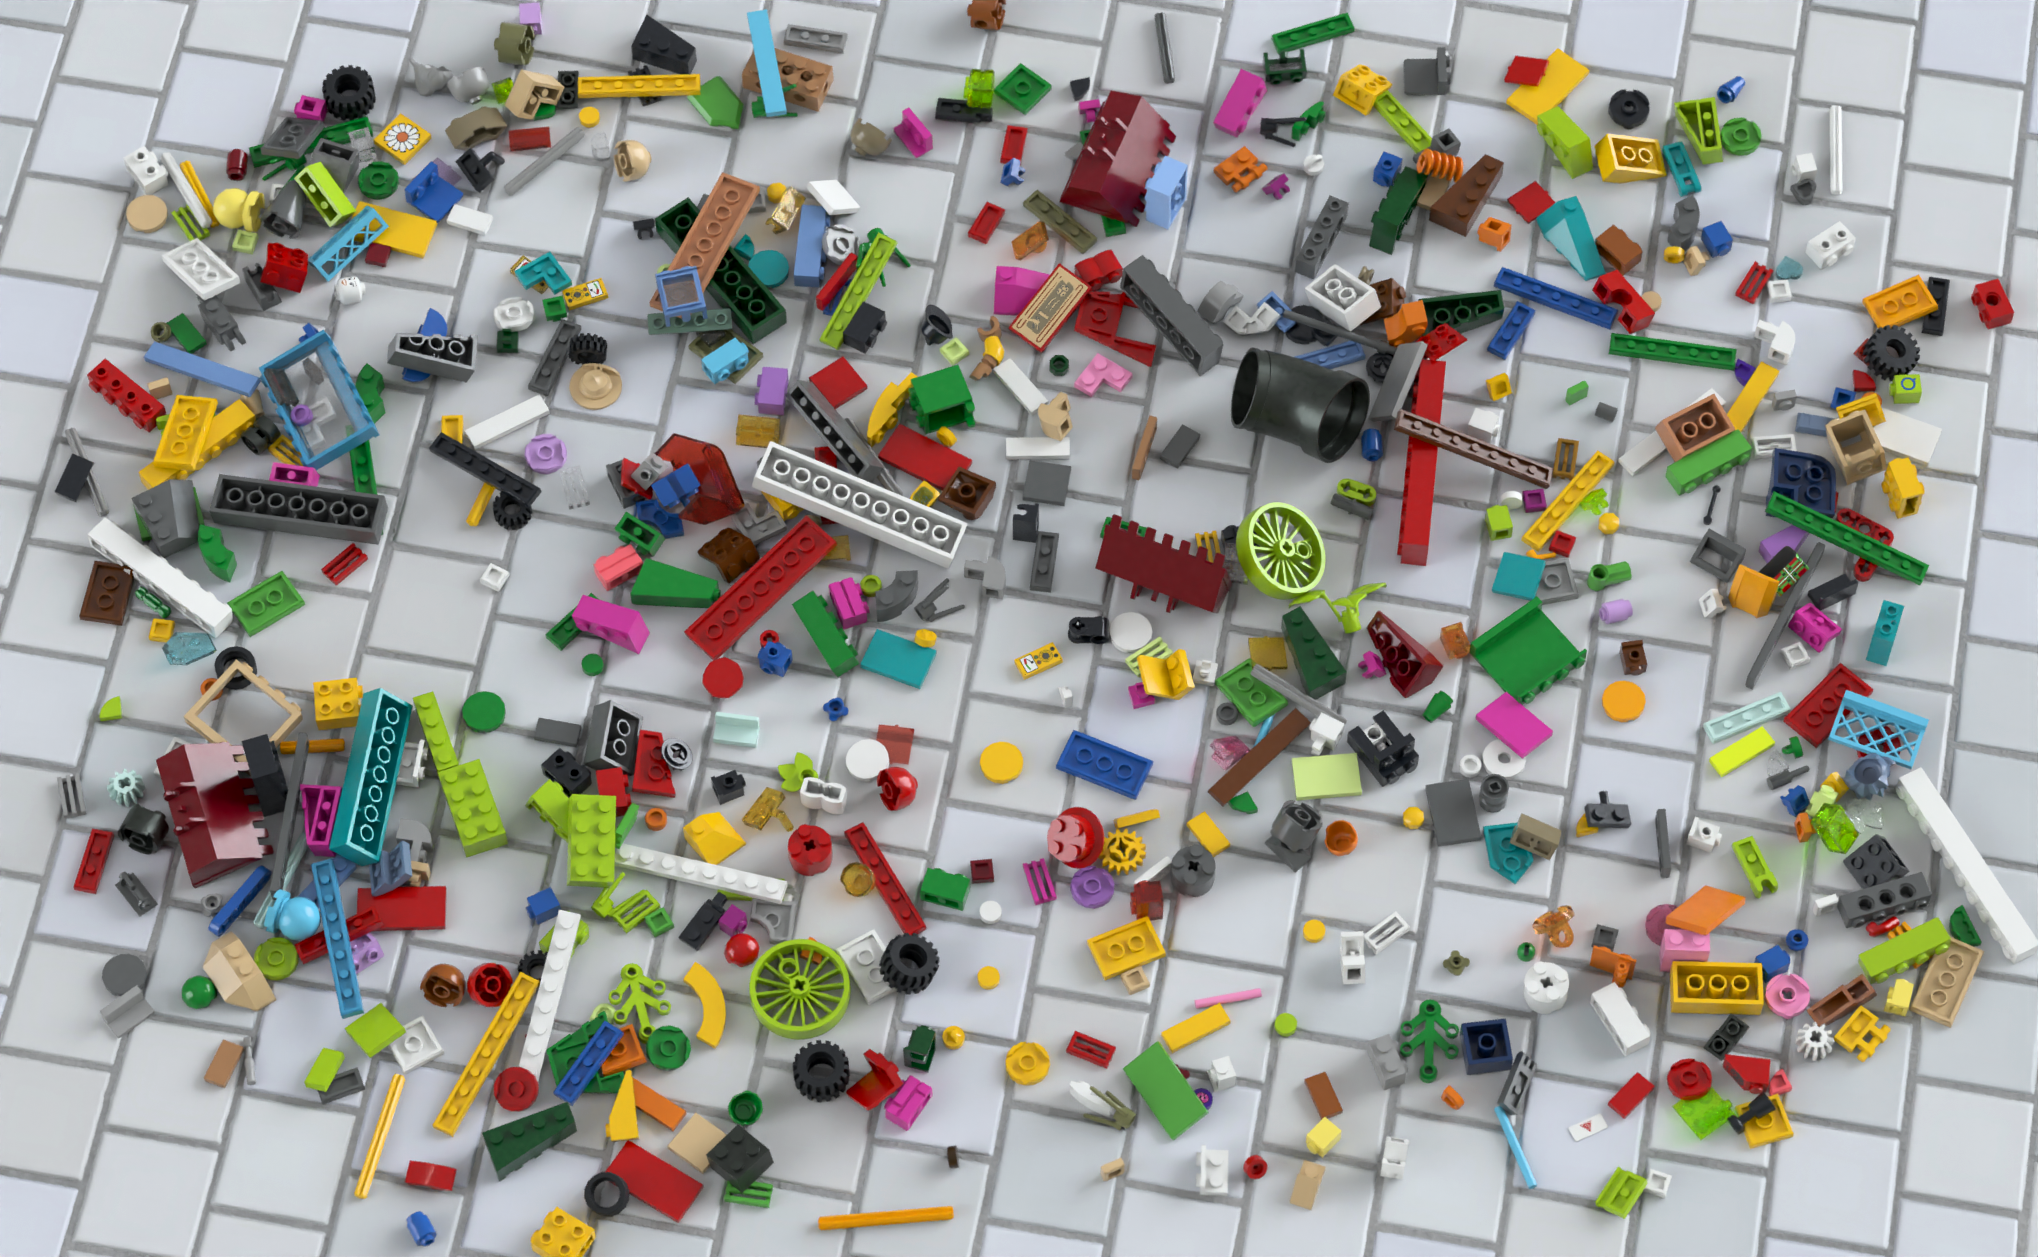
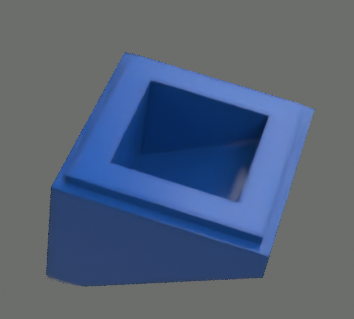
M1836 387L1831 408L1836 409L1838 406L1854 401L1856 392Z

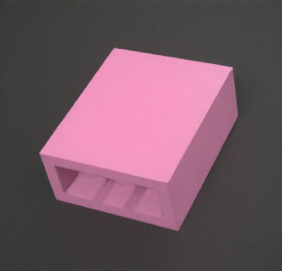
M1665 929L1659 951L1660 971L1670 972L1672 961L1707 962L1710 953V933L1705 936L1688 930Z

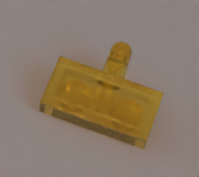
M769 787L765 788L742 819L746 826L761 831L773 816L779 819L786 831L789 832L794 829L785 812L778 809L786 797L782 792Z

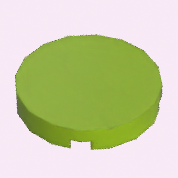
M272 937L257 947L254 953V962L264 978L282 980L289 977L296 970L299 955L293 943L288 939Z

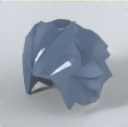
M1869 753L1865 757H1860L1846 770L1845 784L1849 790L1855 793L1858 799L1865 797L1871 801L1873 794L1883 798L1884 790L1888 789L1889 786L1887 778L1890 776V767L1896 763L1889 757H1881L1876 753Z

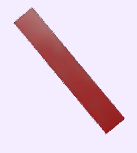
M864 822L844 831L846 839L902 932L909 933L912 936L913 933L919 934L927 930L924 921Z

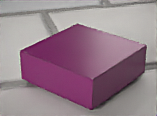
M1544 489L1522 491L1525 513L1545 511L1547 509Z

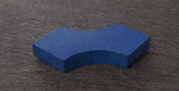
M657 499L636 502L638 519L645 524L657 528L665 539L684 536L680 513L665 511L660 507Z

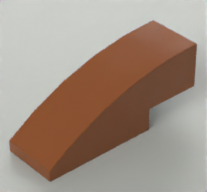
M1861 974L1847 985L1838 987L1806 1011L1814 1022L1817 1023L1818 1027L1823 1024L1827 1026L1853 1012L1860 1005H1864L1876 997L1877 993L1865 976Z

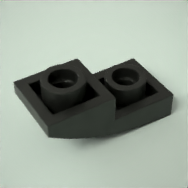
M558 71V82L565 87L558 101V109L578 108L579 71Z
M1731 1013L1703 1048L1720 1061H1723L1725 1054H1729L1750 1027Z

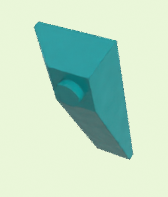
M1577 196L1557 201L1536 218L1543 237L1557 248L1556 250L1560 255L1563 254L1570 261V265L1585 281L1606 274L1585 213Z

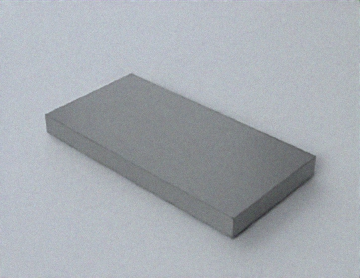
M1419 341L1398 345L1368 419L1373 422L1396 419L1397 412L1402 409L1426 351V343Z

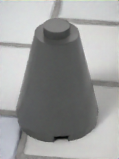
M291 180L285 185L260 219L261 222L264 221L263 226L266 230L279 237H283L286 234L290 235L289 239H294L301 232L306 194L296 180Z

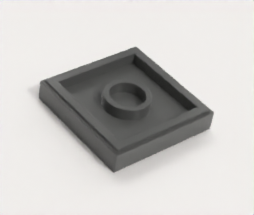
M1030 460L1023 500L1065 506L1071 466Z

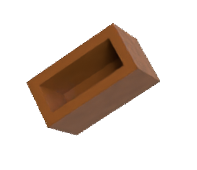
M1614 224L1596 238L1595 244L1598 253L1622 275H1625L1641 262L1643 250L1639 244L1631 241L1622 229H1618Z

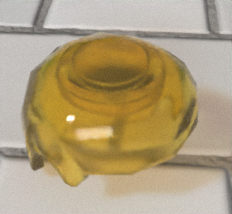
M853 862L849 863L842 870L840 881L844 885L845 891L850 895L860 898L867 896L874 889L876 878L869 866Z

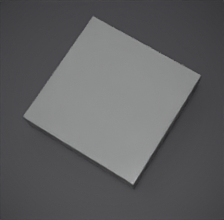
M1569 558L1545 562V568L1535 597H1538L1543 602L1542 605L1578 599L1579 594Z

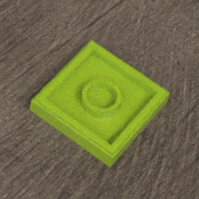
M379 1003L345 1028L346 1033L369 1058L406 1033L405 1028L382 1003Z

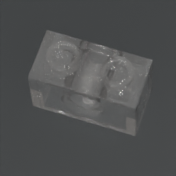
M1226 543L1223 568L1227 570L1232 583L1248 585V577L1244 573L1238 559L1236 544Z

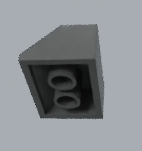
M612 700L594 706L584 765L596 771L622 767L623 775L632 776L643 717Z

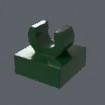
M511 329L497 331V353H518L519 332H512Z

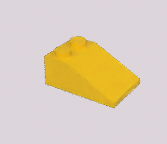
M1606 134L1594 146L1603 182L1626 183L1661 178L1667 175L1658 139Z

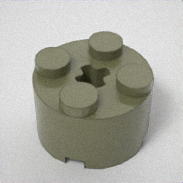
M502 22L499 38H496L494 41V49L498 50V61L507 64L528 65L534 52V46H531V40H535L533 27L524 24Z

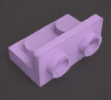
M370 932L350 942L356 974L384 956L378 941Z

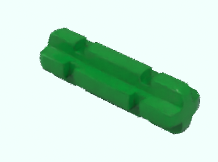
M141 586L136 590V597L144 601V604L153 611L158 612V615L162 618H167L171 614V608L166 604H162L163 602L151 592L148 593L145 587Z

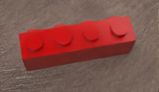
M106 358L87 374L90 382L89 387L95 393L100 392L107 403L116 405L123 416L132 418L138 428H144L150 433L157 426L156 419L167 415L163 404Z

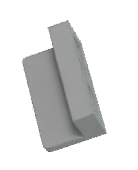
M137 985L100 1011L103 1020L118 1038L124 1036L155 1013Z

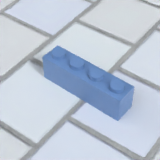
M802 205L794 268L795 286L819 288L820 280H824L825 267H822V262H826L827 256L822 248V237L826 232V227H830L831 215L827 214V211L822 206Z

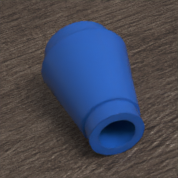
M1736 76L1721 85L1717 91L1720 101L1723 103L1733 102L1745 86V80L1741 76Z

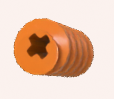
M1427 148L1419 156L1417 172L1421 173L1424 169L1425 175H1429L1431 172L1432 177H1436L1438 174L1440 179H1443L1446 175L1447 181H1451L1453 178L1454 183H1456L1463 173V160L1459 156L1454 157L1451 154L1447 155L1444 152L1439 153L1436 150L1432 151Z

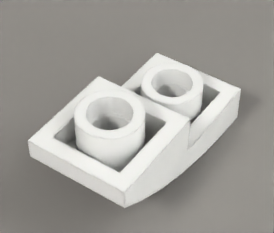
M1071 1081L1070 1094L1078 1102L1094 1112L1110 1117L1112 1106L1097 1095L1094 1096L1088 1083L1084 1081Z

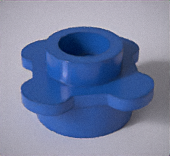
M841 698L831 699L823 705V710L829 714L831 721H837L842 715L846 716L849 712L848 708L844 707Z

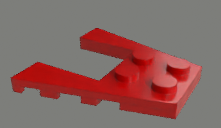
M1090 292L1080 304L1074 331L1151 367L1156 345L1116 336L1123 305L1134 308L1138 307L1124 292L1122 294Z

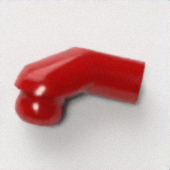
M1895 916L1878 926L1875 922H1870L1866 926V931L1869 932V936L1877 937L1892 931L1899 926L1900 922Z

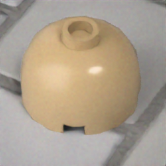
M635 140L617 142L615 149H618L617 155H614V163L619 177L624 176V182L643 177L651 163L650 152L647 151L642 143Z

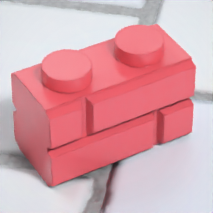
M629 544L626 547H618L613 554L607 557L602 556L598 558L593 565L596 576L602 582L606 591H609L638 575L643 566V561L633 546Z

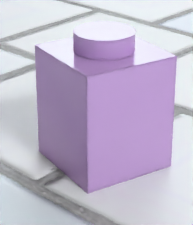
M540 3L519 4L520 24L532 26L535 35L542 34Z

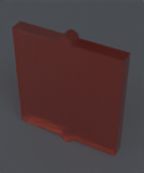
M879 724L876 741L885 746L889 754V764L901 763L909 765L914 729L899 727V725L888 726Z

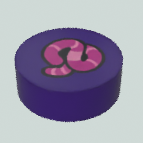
M1205 1088L1194 1090L1205 1108L1209 1110L1213 1103L1211 1092Z

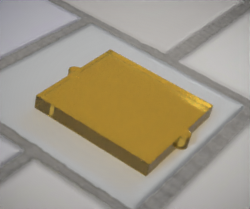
M1264 636V638H1248L1252 669L1256 664H1259L1268 671L1288 668L1283 637L1268 638Z

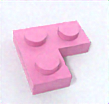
M1097 353L1075 381L1074 387L1090 397L1095 394L1103 382L1122 392L1132 379L1133 373Z

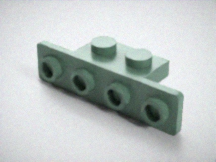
M731 309L707 310L708 319H703L702 311L691 314V320L688 322H683L681 318L676 316L670 317L669 327H666L663 313L648 314L649 335L731 330Z

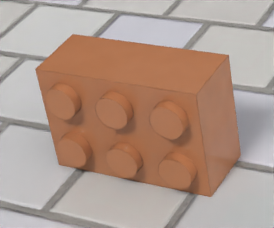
M1715 394L1661 420L1655 427L1674 462L1736 430Z

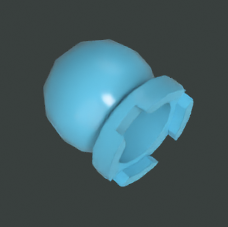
M279 889L273 896L277 898L274 906H269L264 922V926L267 927L266 931L275 934L281 930L283 935L291 940H304L313 936L321 923L320 911L316 904L305 897L291 899L288 891Z

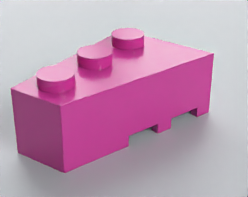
M1240 69L1213 121L1215 128L1236 138L1240 133L1244 132L1248 120L1267 92L1263 78Z
M582 595L572 614V618L580 630L593 633L637 654L640 653L650 634L638 611L586 595Z
M300 784L307 845L314 856L336 857V853L329 850L342 787Z

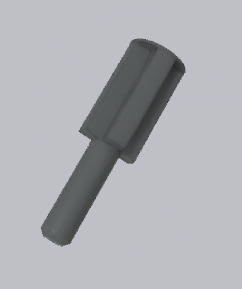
M1806 765L1791 772L1785 770L1766 779L1767 784L1771 790L1792 782V778L1808 772L1810 768Z

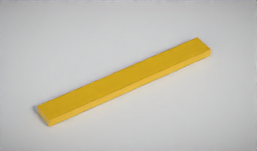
M522 972L519 973L434 1121L433 1128L451 1137L454 1136L540 986V981Z

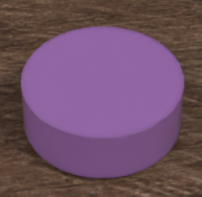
M300 404L292 409L290 417L297 426L303 427L312 421L313 413L308 406Z

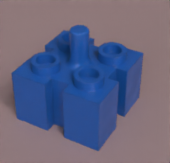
M687 463L651 486L663 507L668 505L669 508H672L681 502L685 510L690 512L694 509V506L689 497L699 492L697 487L701 486Z

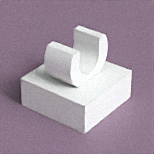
M1710 589L1699 599L1704 618H1712L1717 613L1720 614L1727 609V606L1722 604L1724 597L1719 594L1718 589Z
M1197 660L1193 683L1214 686L1218 664L1211 663L1208 660Z

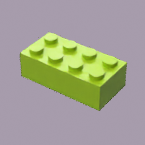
M480 759L438 772L440 784L466 858L507 845L506 832Z
M572 794L569 798L567 886L610 888L614 883L616 796Z

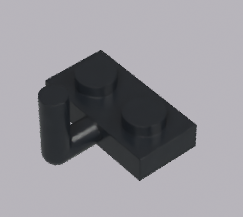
M470 148L455 162L474 189L480 193L495 180L486 166L491 161L503 165L505 159L492 151L480 159L476 152Z

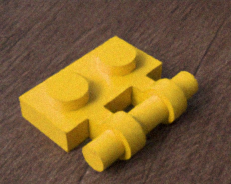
M1860 1005L1834 1036V1041L1850 1053L1856 1047L1860 1049L1861 1052L1858 1054L1857 1059L1864 1062L1868 1057L1871 1058L1875 1053V1048L1887 1039V1034L1891 1029L1887 1025H1883L1880 1029L1876 1027L1875 1024L1879 1018ZM1868 1033L1873 1036L1869 1043L1863 1040Z

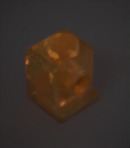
M1459 622L1441 628L1440 640L1449 660L1465 657L1470 652V643L1463 630L1462 623Z

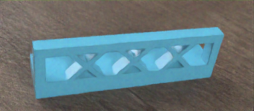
M366 206L308 259V263L311 267L316 268L326 281H330L389 226L374 208ZM376 218L381 226L376 231H369V223ZM357 233H364V242L360 245H353L354 236ZM342 247H349L348 256L345 259L338 258L339 250ZM327 261H334L333 270L327 274L321 266Z

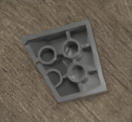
M169 479L131 498L136 513L160 555L164 558L198 542L199 521L192 480Z

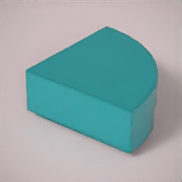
M745 234L734 247V250L738 255L750 261L755 254V249L751 238Z

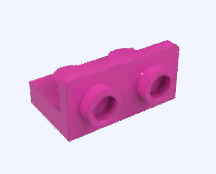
M909 107L903 110L902 123L894 127L893 131L913 156L918 158L933 149V137Z
M1808 603L1797 610L1788 624L1792 631L1817 652L1823 651L1826 644L1839 636L1842 631L1838 625L1812 603Z

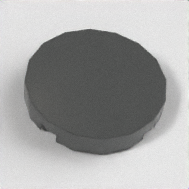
M120 954L112 957L102 971V980L106 989L115 996H122L136 985L141 990L146 983L147 970L143 961L131 954Z

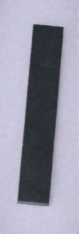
M442 432L429 447L430 452L527 507H530L542 492L536 485Z

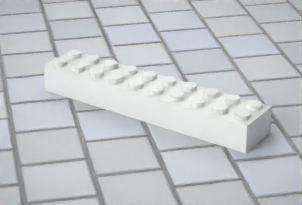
M771 441L752 483V487L947 569H949L968 524Z

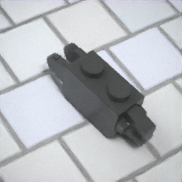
M196 293L201 303L198 305L201 317L220 344H225L230 352L235 350L234 344L230 340L236 338L241 345L245 344L246 340L239 331L238 324L217 295L204 301Z

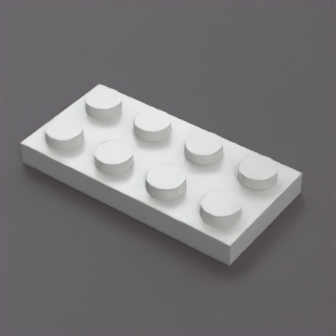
M198 238L162 255L163 262L204 301L240 283L239 276Z

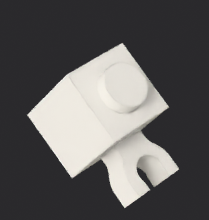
M1322 712L1318 719L1314 718L1309 727V730H1311L1310 739L1315 741L1312 745L1313 750L1311 754L1320 756L1324 747L1334 750L1344 734L1345 724Z

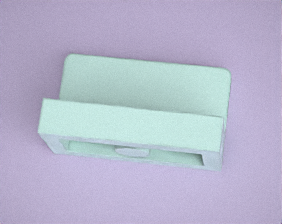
M716 712L713 743L757 747L760 731L758 717Z

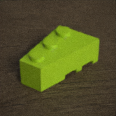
M1715 97L1675 102V116L1702 164L1723 162Z
M1559 106L1537 116L1538 133L1543 136L1572 179L1593 170L1590 138Z
M549 779L529 798L525 806L529 810L532 807L541 814L539 819L544 823L548 821L555 828L554 832L568 843L569 798L563 793V788L556 781L552 782Z

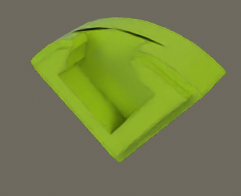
M120 696L108 700L103 705L99 715L100 721L122 719Z

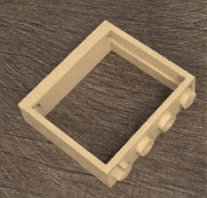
M237 659L184 715L185 722L208 742H228L197 716L239 672L291 715L269 739V742L274 741L276 748L299 725L303 717L302 709L294 702L290 704L285 700L286 696L280 690H273L268 686L269 682L263 676L259 675L257 677L252 673L253 669L246 662L240 663ZM244 755L233 756L235 762H247Z

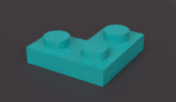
M550 251L514 271L515 276L525 290L543 280L554 295L572 286V280Z

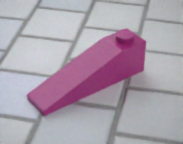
M996 266L994 314L1018 315L1050 274L1020 267Z

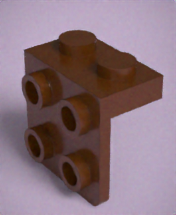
M1393 278L1370 284L1369 286L1376 290L1381 308L1360 325L1389 318L1397 314L1402 304H1404V298L1406 297L1405 289Z
M730 527L721 530L717 536L706 542L698 550L700 557L716 565L723 580L727 583L732 582L761 558L752 540Z

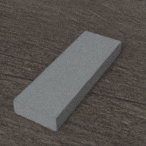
M788 24L784 45L844 54L848 36L847 33Z

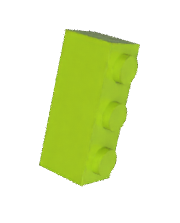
M321 162L306 166L294 178L330 228L344 223L356 212Z

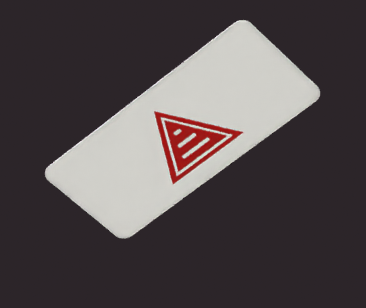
M1599 1113L1568 1129L1577 1142L1608 1128V1125Z

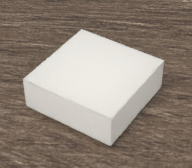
M1788 279L1767 281L1770 303L1791 301L1792 297Z
M490 563L480 578V583L499 592L510 575L508 571Z
M1801 641L1781 649V654L1790 670L1810 662V657Z
M1836 894L1815 900L1812 909L1815 916L1836 910L1838 904Z
M1650 1169L1647 1177L1648 1184L1643 1192L1665 1199L1672 1176Z

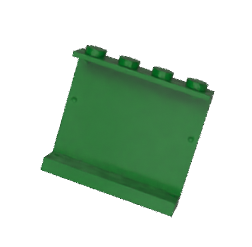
M1535 597L1472 641L1469 653L1503 691L1510 694L1521 705L1531 703L1537 694L1548 691L1554 682L1565 679L1574 668L1579 669L1586 661L1587 650L1584 649L1579 652L1542 612L1543 602L1538 597Z

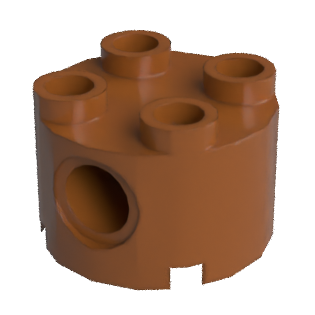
M973 0L972 4H969L967 8V15L971 16L970 26L972 28L1000 30L1005 17V10H1002V4L1006 5V0Z

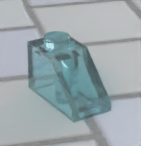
M175 632L162 647L170 665L187 666L217 651L208 633Z

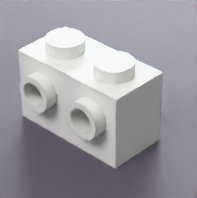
M145 146L123 158L126 169L146 195H152L169 185L167 180L169 174L163 165L159 166L156 155L153 151L149 152Z
M1839 221L1808 241L1805 253L1822 270L1826 266L1835 264L1841 256L1849 255L1854 250L1856 238Z

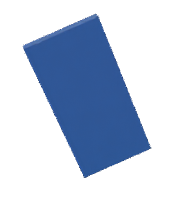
M1073 730L1056 764V769L1136 800L1153 766V761Z

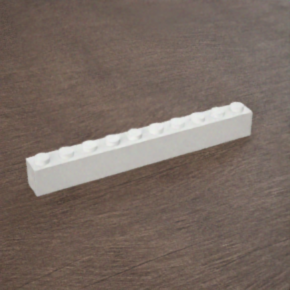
M1922 767L1900 777L1896 785L1897 795L1900 799H1904L1908 805L1909 813L1916 817L1921 831L1930 838L1933 849L1943 857L1945 867L1951 869L1955 875L1957 885L1963 887L1967 893L1968 901L1971 905H1975L1982 922L1987 923L1994 940L1999 941L2006 958L2011 959L2013 964H2016L2036 954L2038 951L2037 938Z

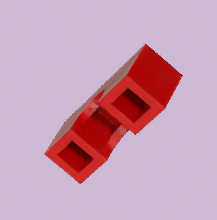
M1614 270L1599 276L1592 291L1604 305L1614 302L1623 307L1617 319L1630 334L1647 328L1655 312L1618 270Z

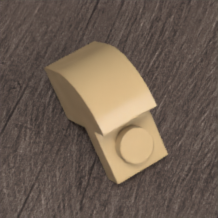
M1060 392L1049 405L1041 403L1038 408V416L1044 434L1059 441H1062L1073 428L1068 413L1071 408L1067 394Z

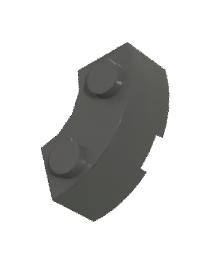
M1693 195L1675 204L1673 218L1676 223L1669 228L1667 239L1671 246L1680 247L1684 251H1687L1694 242L1700 218L1699 206Z
M918 570L896 571L892 584L883 590L876 591L877 622H884L898 617L902 614V611L913 603L918 591Z

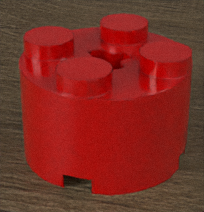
M803 824L791 834L788 840V854L793 869L801 875L814 876V874L825 872L830 867L833 859L832 842L830 835L824 829L814 825Z

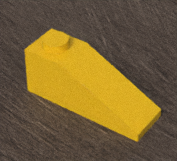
M627 1070L609 1116V1124H605L606 1136L611 1137L612 1142L639 1139L631 1070Z

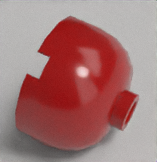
M896 766L879 771L877 776V786H882L883 791L879 795L888 810H901L914 801L918 783L909 771Z
M484 963L475 967L469 974L467 991L475 1003L484 1007H498L503 1003L511 989L513 979L510 972L503 965Z

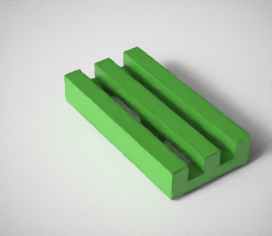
M632 803L615 830V848L620 849L636 822L639 805Z
M728 1181L726 1195L724 1196L725 1202L769 1208L773 1184L753 1182L748 1188L757 1190L746 1189L741 1193L737 1188L732 1187ZM731 1193L763 1197L766 1200L732 1196Z

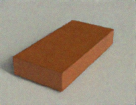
M1326 1072L1304 1080L1321 1120L1324 1117L1328 1119L1343 1113V1109Z

